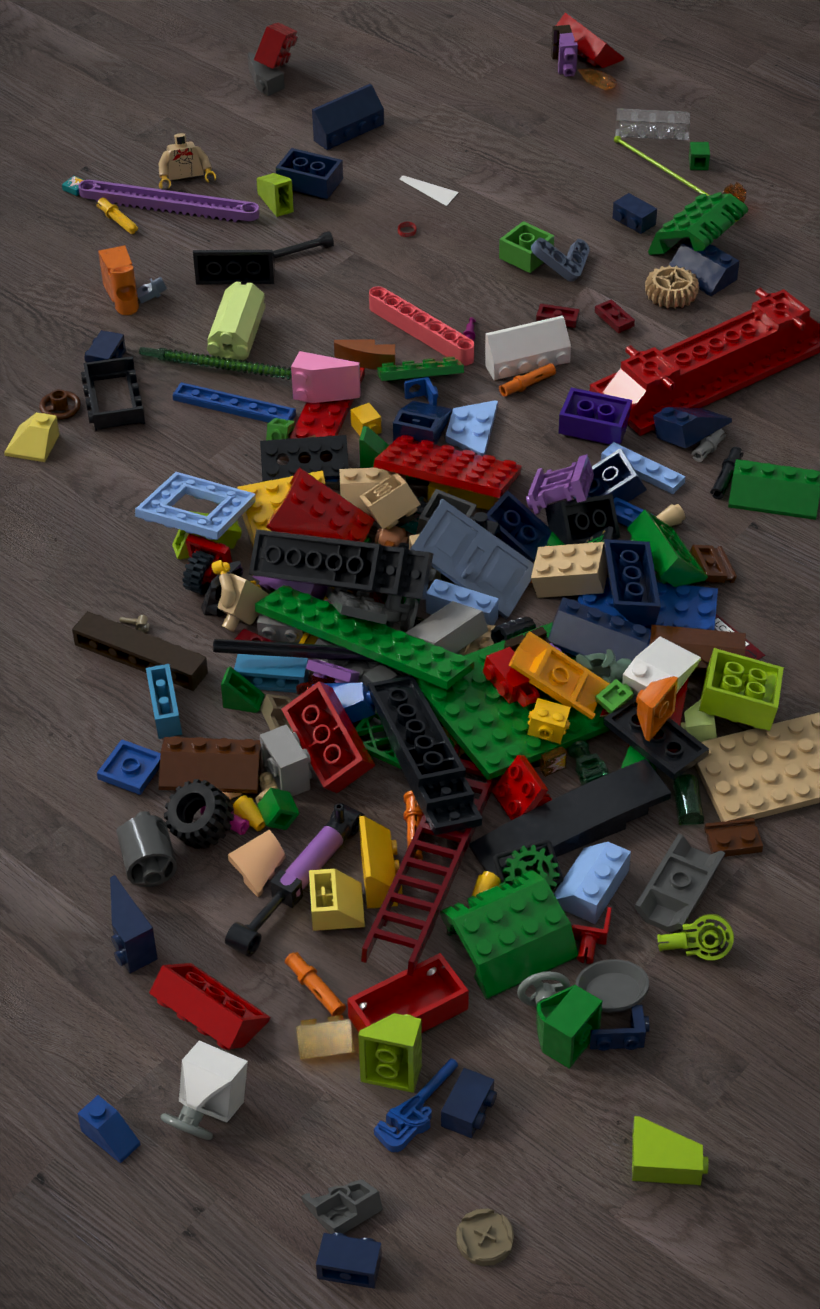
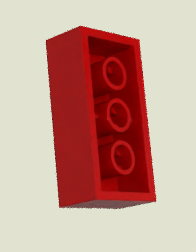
M319 681L281 709L293 732L297 734L302 749L308 751L311 759L310 763L323 788L338 793L376 766L332 687Z

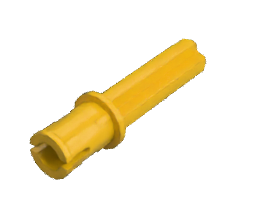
M106 198L98 200L97 203L99 204H97V207L105 213L106 217L113 219L130 234L138 231L136 224L119 211L118 206L112 205Z

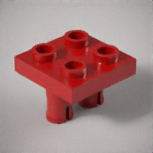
M517 755L492 789L493 794L511 820L552 800L549 797L550 795L546 794L548 788L524 755Z

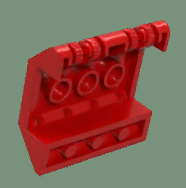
M299 468L289 483L291 487L283 502L275 510L266 528L275 532L364 542L375 519L308 474V472Z

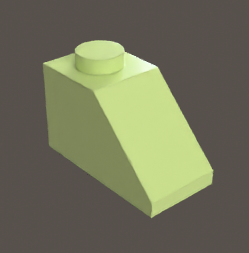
M700 699L684 712L685 722H681V727L702 742L717 738L715 717L699 711Z

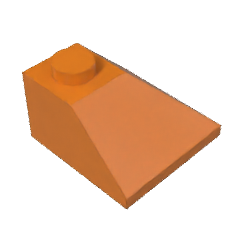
M672 676L651 682L645 690L642 689L637 695V716L645 740L649 742L675 711L678 677Z

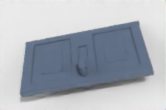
M441 499L440 504L410 550L433 553L431 566L456 585L499 598L498 614L507 619L531 581L534 563L447 501Z

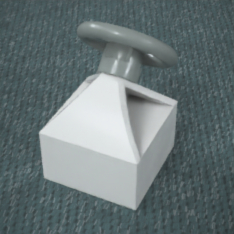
M198 1041L182 1059L179 1102L184 1105L180 1115L176 1117L163 1113L160 1119L191 1135L211 1140L213 1138L212 1132L198 1126L199 1122L202 1121L204 1114L228 1122L244 1103L248 1061Z

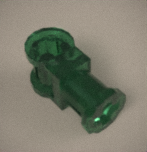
M579 740L569 747L568 753L576 761V772L582 786L609 774L604 761L600 760L597 753L591 754L589 751L588 742Z

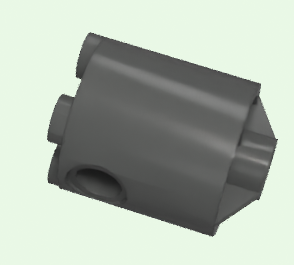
M142 811L136 817L126 821L117 828L116 832L127 879L132 884L139 887L157 886L168 881L175 874L177 863L167 824L162 818L151 815L147 811Z

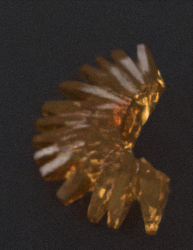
M578 69L586 82L593 86H598L600 89L609 90L617 85L615 78L605 72L594 69Z

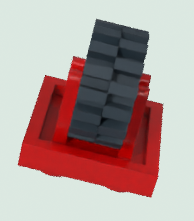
M189 534L185 540L189 553V563L185 565L186 571L183 572L185 576L182 579V582H184L183 587L204 595L207 593L211 581L217 576L212 570V563L219 560L229 564L232 562L230 547L207 540L202 536L198 537Z

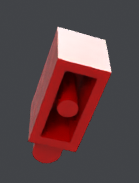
M511 647L487 655L483 668L484 676L487 680L491 681L498 693L509 704L518 701L522 707H526L536 703L540 695L535 686L529 683L530 679L509 666L515 653Z

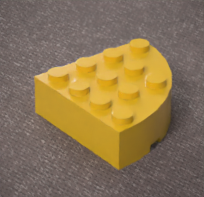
M323 471L308 473L325 484ZM293 476L237 487V489L256 494L255 503L242 515L252 547L254 546L256 529L271 531L266 526L291 487L289 483Z

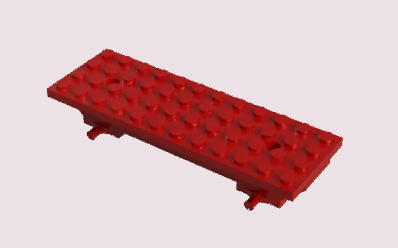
M760 287L756 290L755 294L761 299L752 303L750 311L659 351L653 347L646 351H637L632 345L627 346L625 352L631 357L621 362V368L618 372L590 384L589 391L632 400L627 425L641 436L655 429L653 415L661 412L663 408H702L820 353V323L810 316L809 308L786 290L767 293Z

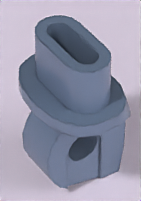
M161 276L155 280L149 279L151 283L138 288L137 294L141 303L155 296L158 298L161 296V292L167 290Z

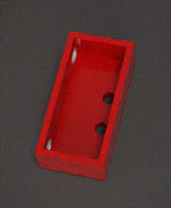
M439 953L418 963L413 976L407 975L408 969L348 998V1018L357 1031L360 1032V1030L394 1013L400 1015L408 1014L421 1019V1030L423 1033L468 1010L469 990L443 955Z

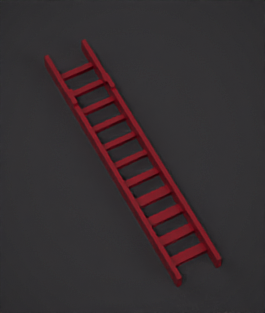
M456 744L454 749L459 757L460 746ZM460 759L466 772L485 777L473 762ZM498 777L487 780L486 783L466 778L472 791L481 794L479 799L474 798V803L481 815ZM423 814L362 947L361 962H367L378 938L414 949L408 961L407 975L413 976L476 827L468 828L464 833L454 831L435 835L460 842L456 851L422 841L425 833L434 835ZM417 850H422L453 860L448 868L415 859L414 857ZM413 867L445 876L442 885L406 876L409 868ZM403 884L436 893L437 897L434 903L402 895L398 892ZM396 902L430 913L427 920L423 921L390 912L393 903ZM388 921L422 931L418 940L381 929L383 926L386 927Z

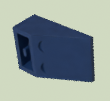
M417 401L410 402L399 410L393 421V442L402 435H409L415 441L429 440L434 442V445H437L453 409Z

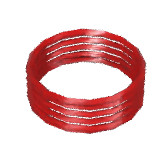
M403 222V224L400 223L398 225V234L402 237L405 234V237L414 236L417 232V227L412 222H408V224ZM403 227H411L415 229L411 233H403L400 231V229Z

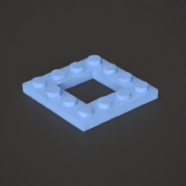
M175 472L135 508V517L142 518L147 522L163 524L168 528L184 530L189 534L205 536L207 539L218 540L255 503L256 494ZM185 494L194 496L196 499L209 500L218 505L208 516L172 507Z

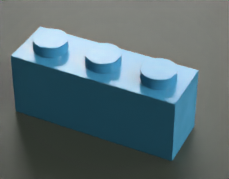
M238 654L234 670L259 690L304 693L309 677V670L306 669L308 658Z
M165 664L146 668L158 738L183 735L170 665Z

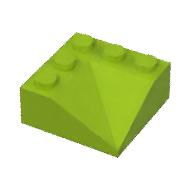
M714 648L706 670L699 711L711 716L726 718L732 722H740L757 729L770 731L778 710L784 667Z

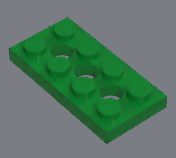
M453 356L443 357V361H435L433 358L423 359V363H414L413 360L403 361L402 365H394L393 362L382 363V367H377V375L381 381L459 374L464 373V365Z

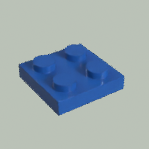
M121 739L98 770L97 778L98 780L141 795L160 768L161 753Z

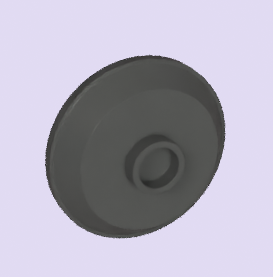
M609 959L593 963L582 970L576 979V985L602 1000V1012L617 1013L630 1009L646 997L649 991V978L640 966L632 962Z

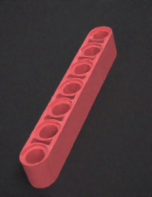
M377 286L369 290L370 311L446 357H455L464 366L474 362V341L383 287Z

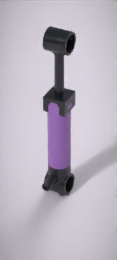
M343 803L336 804L329 822L286 871L280 870L270 881L272 899L249 925L235 922L226 934L225 944L245 956H252L261 942L262 936L257 932L281 903L294 908L303 897V889L310 882L309 870H320L350 835L354 836L359 832V816H364V814Z

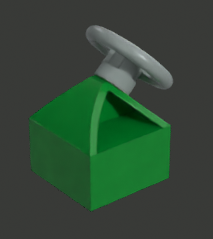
M550 971L531 975L519 985L517 990L518 998L526 1005L537 1007L536 1025L542 1053L570 1069L589 1046L590 1031L600 1029L602 1000L577 985L570 987L569 979L561 973ZM542 980H556L560 983L549 984L543 983ZM530 985H533L536 988V992L531 997H528L525 991Z

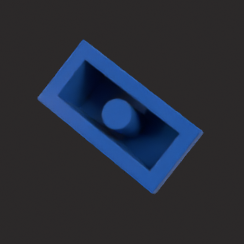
M99 1095L77 1113L81 1132L119 1163L123 1162L141 1145L120 1113Z

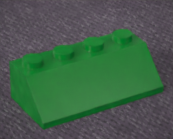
M736 459L729 497V508L816 520L820 498V471Z
M644 509L627 528L632 535L631 541L650 542L654 570L657 572L655 576L663 584L668 582L672 586L678 587L704 581L708 578L674 528Z

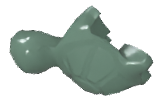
M611 649L606 650L607 654L594 653L582 655L579 653L576 655V662L610 684L615 679L622 683L623 673L632 662L628 658H621L616 662L615 654Z

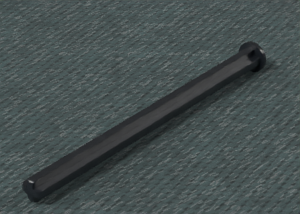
M217 638L213 641V652L378 662L348 650L343 646Z

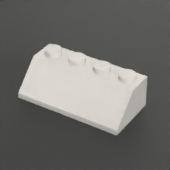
M563 315L486 333L485 366L493 380L528 373L549 363L554 366L570 363L571 344Z

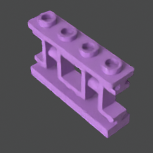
M588 454L579 456L578 461L572 463L570 467L553 472L550 469L545 474L542 468L537 470L528 496H526L529 509L533 508L534 514H539L541 508H546L547 504L566 498L567 501H570L573 497H576L577 503L587 499L594 476Z

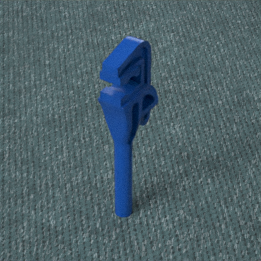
M449 1059L417 1095L390 1109L386 1114V1123L380 1121L374 1128V1135L389 1151L399 1152L403 1150L417 1134L430 1129L432 1110L428 1106L423 1107L424 1103L458 1067V1063L454 1059Z

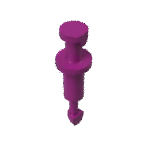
M470 317L466 330L462 334L474 341L476 335L473 323L476 320Z

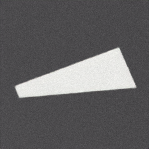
M404 175L400 178L401 181L446 206L459 193Z

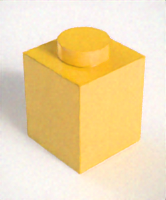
M370 403L350 409L351 426L359 436L363 426L371 428L377 434L382 433L381 416Z

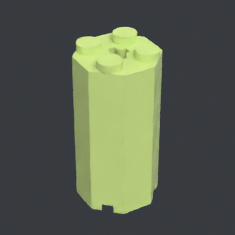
M235 282L224 292L207 339V351L217 360L241 363L249 356L265 309V295L253 283L241 285V282Z

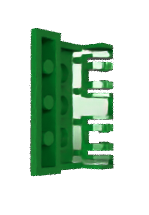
M718 192L709 196L701 194L695 198L694 202L686 205L682 212L675 214L671 221L663 224V227L656 232L648 253L649 255L664 254L684 237L690 238L694 251H703L713 243L714 239H717L734 225L735 220L741 219L748 212V207L730 193L722 194Z
M533 870L522 874L521 877L513 878L515 888L503 882L499 887L494 886L477 894L476 897L468 898L469 909L458 902L453 907L449 906L440 911L446 928L450 932L454 927L477 969L474 978L486 1000L521 984L523 980L531 975L548 972L576 959L578 956L569 919L545 878Z

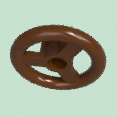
M57 389L47 394L39 403L41 413L56 415L57 420L72 417L81 407V401L76 394L62 389ZM67 397L74 401V406L68 405ZM51 400V405L45 407L46 403ZM55 410L67 411L65 413H51Z

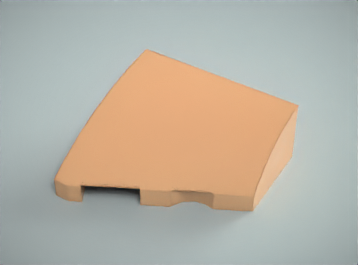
M270 830L228 854L229 862L242 874L244 883L257 897L262 895L263 887L267 880L273 878L275 868L280 866L285 859V853L280 843Z

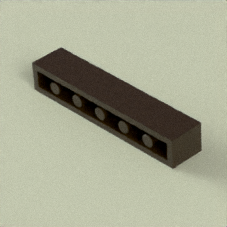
M87 611L72 628L74 644L76 646L145 673L148 667L169 664L173 684L194 691L208 674L206 656L166 642L161 638L153 637L140 630L127 627L119 622L106 619L101 615Z

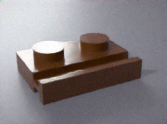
M712 545L692 546L691 554L708 576L704 580L705 582L725 583L726 580H730L731 583H734L737 575L722 546H718V548H714Z
M754 818L705 824L704 831L707 834L711 854L723 851L725 852L724 857L759 853L763 850V844L758 828L755 826Z

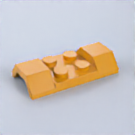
M530 631L516 649L509 663L510 667L529 678V683L561 704L573 707L590 719L594 718V710L598 704L595 696L610 684Z

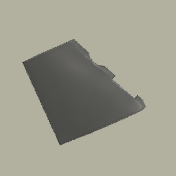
M363 1179L350 1182L345 1186L328 1188L329 1193L327 1195L311 1198L310 1193H306L301 1196L308 1210L331 1234H344L383 1210L379 1191Z

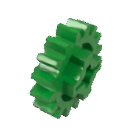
M535 845L531 846L530 851H527V848L522 846L520 854L514 850L511 854L513 859L507 858L505 863L510 867L504 868L503 873L509 876L505 878L504 882L511 883L512 887L515 888L513 883L515 874L521 877L522 874L528 872L535 865L534 871L545 878L550 888L554 889L557 883L553 880L558 879L560 875L554 872L558 867V863L550 862L553 855L550 854L546 857L544 855L545 848L537 852ZM529 857L533 858V860L528 862L522 860ZM542 863L546 867L547 873L544 872Z

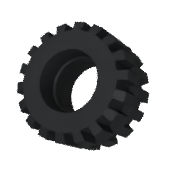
M194 779L193 783L187 781L183 787L178 786L176 788L177 792L174 795H170L169 798L171 800L165 805L167 812L164 813V818L167 820L165 822L167 828L170 829L173 835L195 849H200V847L206 849L209 848L210 844H218V839H224L226 836L224 833L226 830L230 831L232 827L229 824L230 821L234 820V815L231 813L234 811L233 805L230 804L231 800L206 780ZM203 806H206L201 818L193 822L196 812Z

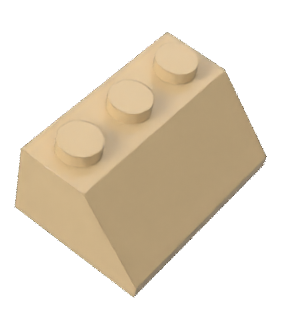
M373 467L339 469L340 495L372 516L359 496L395 474V472ZM397 473L406 481L405 475Z

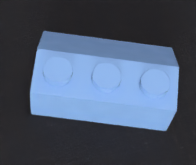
M610 842L583 848L564 877L563 882L554 893L562 909L596 924L629 871L631 851Z

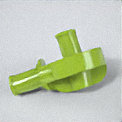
M715 914L703 915L695 920L694 923L683 924V930H697L657 935L658 942H669L660 943L658 945L659 951L699 947V949L686 950V955H697L705 960H718L724 957L731 950L734 942V932L730 923L725 918ZM714 919L720 921L727 929L725 930L720 924L716 927L714 926L715 922H706V920ZM702 921L704 922V924H702L701 926H698V924H699L700 922H702ZM726 941L729 943L727 948L723 952L716 955H711V953L719 951V949L715 947L720 945V948L722 949Z

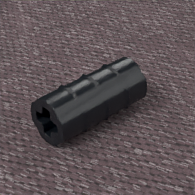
M527 616L510 620L507 623L503 622L491 630V639L494 644L506 641L514 636L535 629L536 624L532 618Z

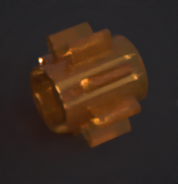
M736 182L735 185L730 183L726 186L723 194L730 193L744 203L747 190L743 188V185Z

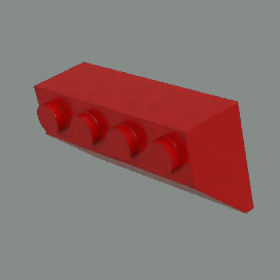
M566 12L556 26L570 25L575 42L578 45L577 53L584 59L588 56L587 61L593 66L598 64L605 68L624 60L621 54Z
M192 963L162 965L149 994L157 999L159 1005L174 1010L179 1019L191 1022L197 1026L198 1032L211 1036L217 1040L218 1046L226 1050L244 1047L271 1018Z

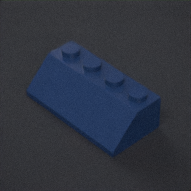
M368 84L312 109L313 139L321 147L329 150L384 125V108L373 85Z
M605 539L604 547L614 608L631 623L644 626L656 625L661 605L650 542Z
M563 597L554 617L548 639L561 651L575 656L579 653L582 655L594 653L607 654L606 650L611 649L615 654L616 662L621 658H628L633 661L647 647L651 630L640 624L631 623L623 620L621 617L612 616L597 608H591L575 600Z

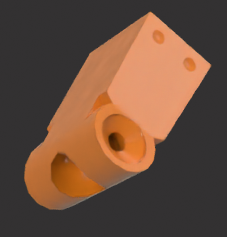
M126 246L99 250L103 285L112 302L115 303L116 311L122 315L136 313L139 309L134 267L132 266Z

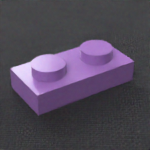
M319 659L308 660L306 667L307 670L314 671V676L327 679V676L335 678L334 682L336 683L358 682L360 672Z

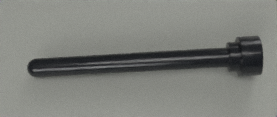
M327 231L321 233V236H318L317 239L274 250V257L279 258L318 246L329 248L334 246V240L331 232Z

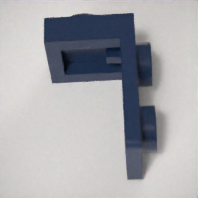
M643 1005L631 1007V1028L591 1030L590 1049L606 1051L609 1049L626 1048L634 1050L644 1048L646 1032H649V1016H644Z

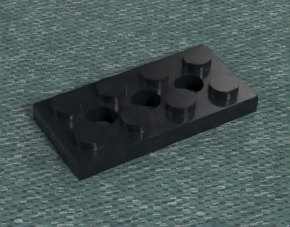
M347 435L260 441L262 482L294 476L299 468L308 473L323 471L325 480L340 479L339 469H349ZM323 454H330L333 457L329 462H323L320 458ZM303 455L311 458L306 464L299 462V458ZM280 457H287L289 462L286 465H280L277 463V460Z
M637 695L604 718V725L673 780L709 755L708 747L670 718L655 734L660 735L661 738H652L650 742L645 740L641 725L633 723L634 721L639 722L637 716L638 703H636ZM668 749H678L679 752L672 753Z

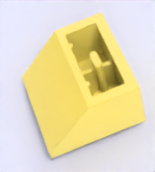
M337 869L309 870L313 931L365 927L361 882Z

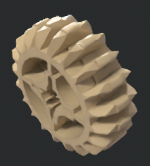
M670 265L668 267L661 266L660 269L656 268L653 272L649 273L645 282V291L648 300H652L653 304H659V307L666 306L667 309L669 307L674 309L676 307L683 308L684 305L688 306L691 302L695 301L699 292V282L696 274H691V270H685V267L678 268L677 265L675 267Z

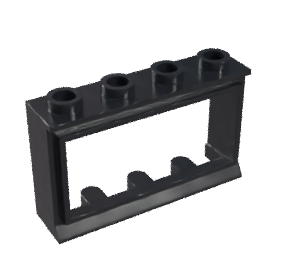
M133 356L83 363L85 371L81 372L82 384H86L83 385L85 397H89L85 398L87 410H91L88 411L89 423H94L95 432L97 429L137 423L145 424ZM126 377L132 408L99 413L94 381Z

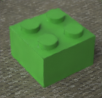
M523 221L499 239V259L531 273L544 263L533 254L531 245L538 238H543L554 246V235Z

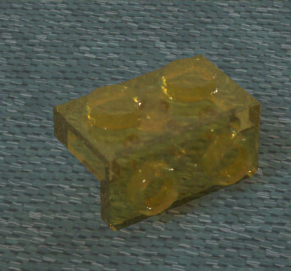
M343 1015L327 1017L328 1022L317 1023V1019L300 1021L301 1026H296L300 1060L354 1053L350 1019L344 1020Z

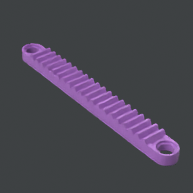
M84 180L78 185L81 197L95 199L97 202L101 198H106L112 205L116 202L119 206L123 203L126 207L130 204L133 208L139 206L140 209H143L145 206L147 210H150L152 207L154 211H157L159 208L162 212L166 209L169 213L173 210L176 214L182 212L183 215L189 213L190 216H193V214H196L198 217L203 215L205 218L211 216L212 219L218 217L219 220L225 218L226 221L232 219L234 222L237 220L254 221L260 216L259 206L254 202L97 180Z

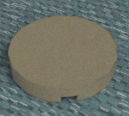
M476 1209L462 1218V1222L456 1230V1242L458 1250L465 1259L473 1264L489 1266L503 1261L511 1253L514 1244L513 1226L503 1214L494 1213L495 1210Z

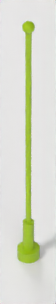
M620 136L614 137L615 143L624 145L695 191L709 196L703 190L621 140Z

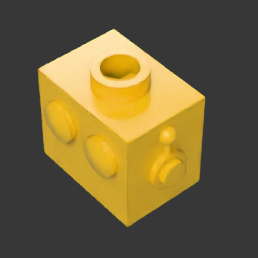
M537 698L535 708L530 711L528 716L530 721H528L529 729L527 735L561 744L562 737L566 734L565 730L569 729L570 726L568 716L571 707Z

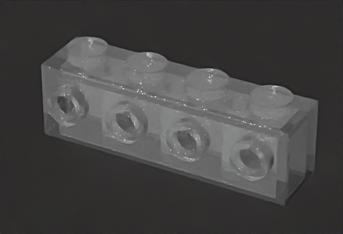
M617 108L615 136L622 138L639 137L641 139L689 140L690 112Z

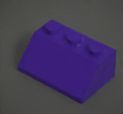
M571 387L559 414V434L610 445L613 442L621 445L627 429L632 400Z

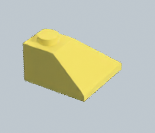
M36 412L19 425L4 452L5 456L45 462L60 435L57 416Z

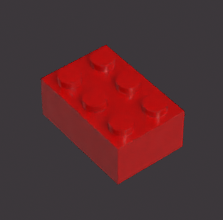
M279 22L267 26L254 60L272 69L288 63L291 57V53H289L291 46L294 47L298 39L296 36L297 31Z

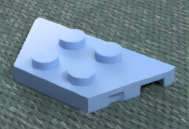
M494 400L453 408L445 435V442L458 446L461 450H471L480 456L485 455L498 408V401Z

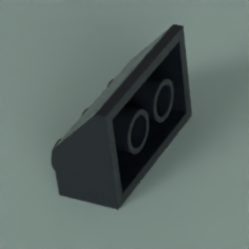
M612 494L588 497L585 501L577 503L576 499L561 501L547 505L545 508L549 529L565 545L583 544L586 539L609 526L613 527V539L621 538Z

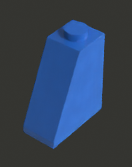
M363 682L324 683L333 688L352 723L375 715V706L370 691H368Z

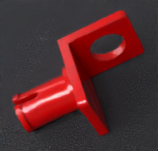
M612 907L607 908L604 929L572 925L574 939L581 941L577 956L579 962L584 963L585 954L587 953L586 964L593 963L596 943L607 944Z

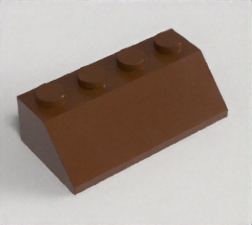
M651 625L650 644L658 637H662L701 657V661L691 675H706L714 648L745 656L746 633Z
M164 737L160 755L159 790L176 791V788L178 786L183 787L185 782L190 781L193 783L194 779H199L200 781H208L221 792L257 794L260 782L259 777L263 766L260 740Z

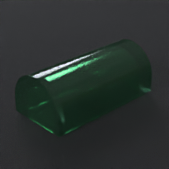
M691 774L680 775L673 782L678 824H704L698 779Z

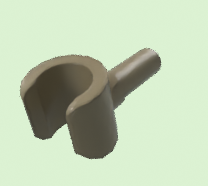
M140 615L138 619L120 617L119 619L121 623L136 625L135 629L143 633H147L150 624L147 623L148 618L145 615Z

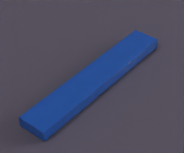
M182 382L173 393V401L268 423L274 418L293 421L296 416L295 408Z

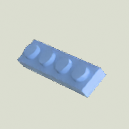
M615 442L601 453V460L621 448L640 479L671 494H674L685 483L686 476Z

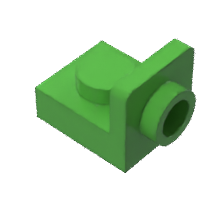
M274 418L267 424L266 440L288 439V434L294 430L295 421Z
M615 679L597 694L595 699L607 712L612 713L634 697V693L627 684H622L619 680Z

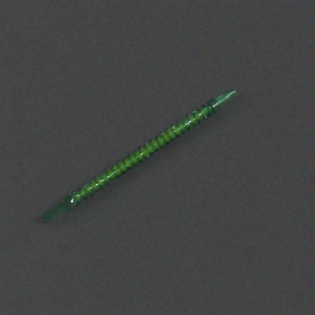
M140 347L139 349L140 355L158 357L159 360L163 361L166 359L167 361H178V363L183 361L184 364L189 363L192 365L194 363L196 366L199 364L200 366L205 365V367L210 365L211 368L216 367V369H219L221 367L222 370L226 368L228 371L230 369L236 371L237 369L238 372L243 371V373H246L248 371L249 374L253 372L257 375L259 373L260 376L264 374L266 377L270 374V377L275 375L276 378H279L281 376L282 379L286 377L287 380L292 378L291 367L288 369L285 366L281 368L279 365L277 367L271 365L270 367L269 364L264 365V363L259 365L258 362L254 364L252 361L248 363L246 360L243 362L242 360L237 361V359H233L232 361L231 358L226 359L223 357L221 359L220 356L216 358L214 355L210 357V355H199V353L194 355L193 352L189 354L187 351L183 353V351L178 352L177 350L173 351L172 349L168 350L162 347L159 349Z

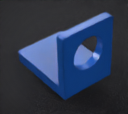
M429 377L404 382L405 399L425 395L429 404L437 406L438 390L436 386L432 385ZM415 384L420 385V389L418 391H409L411 386Z

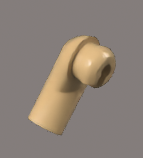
M264 772L259 777L262 792L256 797L257 803L260 802L270 788L278 789L276 781L270 772Z

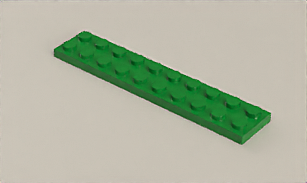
M283 585L255 603V612L338 646H343L348 650L446 690L474 670L475 661L461 654H456L443 647L430 644L423 639L415 638L403 631L390 628L385 624L342 615L328 601L317 599L290 586Z

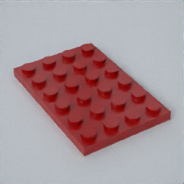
M409 435L398 437L375 458L373 466L374 468L500 498L521 474L522 469L521 465H517L512 460L500 461L491 455H475V452L471 450L459 451L450 445H434V442L429 440L419 442Z

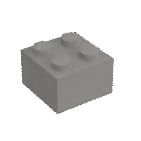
M287 724L260 734L263 768L266 772L272 774L278 789L289 791L292 797L310 790L312 774L308 763L311 762L308 751L301 748L297 734L295 732L292 733Z

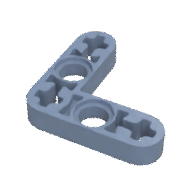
M538 238L531 245V250L535 256L570 282H574L581 275L590 252L588 244L582 239H577L570 246L567 256L543 238Z

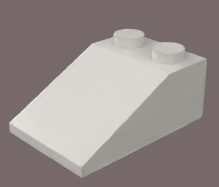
M658 637L634 658L623 673L622 684H627L633 690L634 696H636L642 689L645 690L651 682L675 676L678 677V693L701 661V657L662 637Z

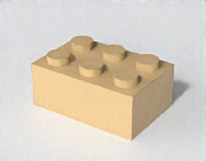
M397 473L359 496L382 529L386 527L387 529L392 528L399 522V518L404 515L406 517L412 515L418 510L417 507L421 505L407 482Z
M604 542L538 547L531 575L537 597L604 593L608 575Z

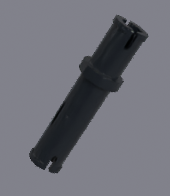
M731 448L727 459H724L719 476L710 491L713 494V498H723L733 477L736 459L741 460L744 455L741 452V448Z

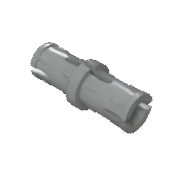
M719 429L707 438H703L700 445L692 451L693 459L697 462H702L710 452L713 453L717 449V445L726 437V434H723L725 433L724 430Z

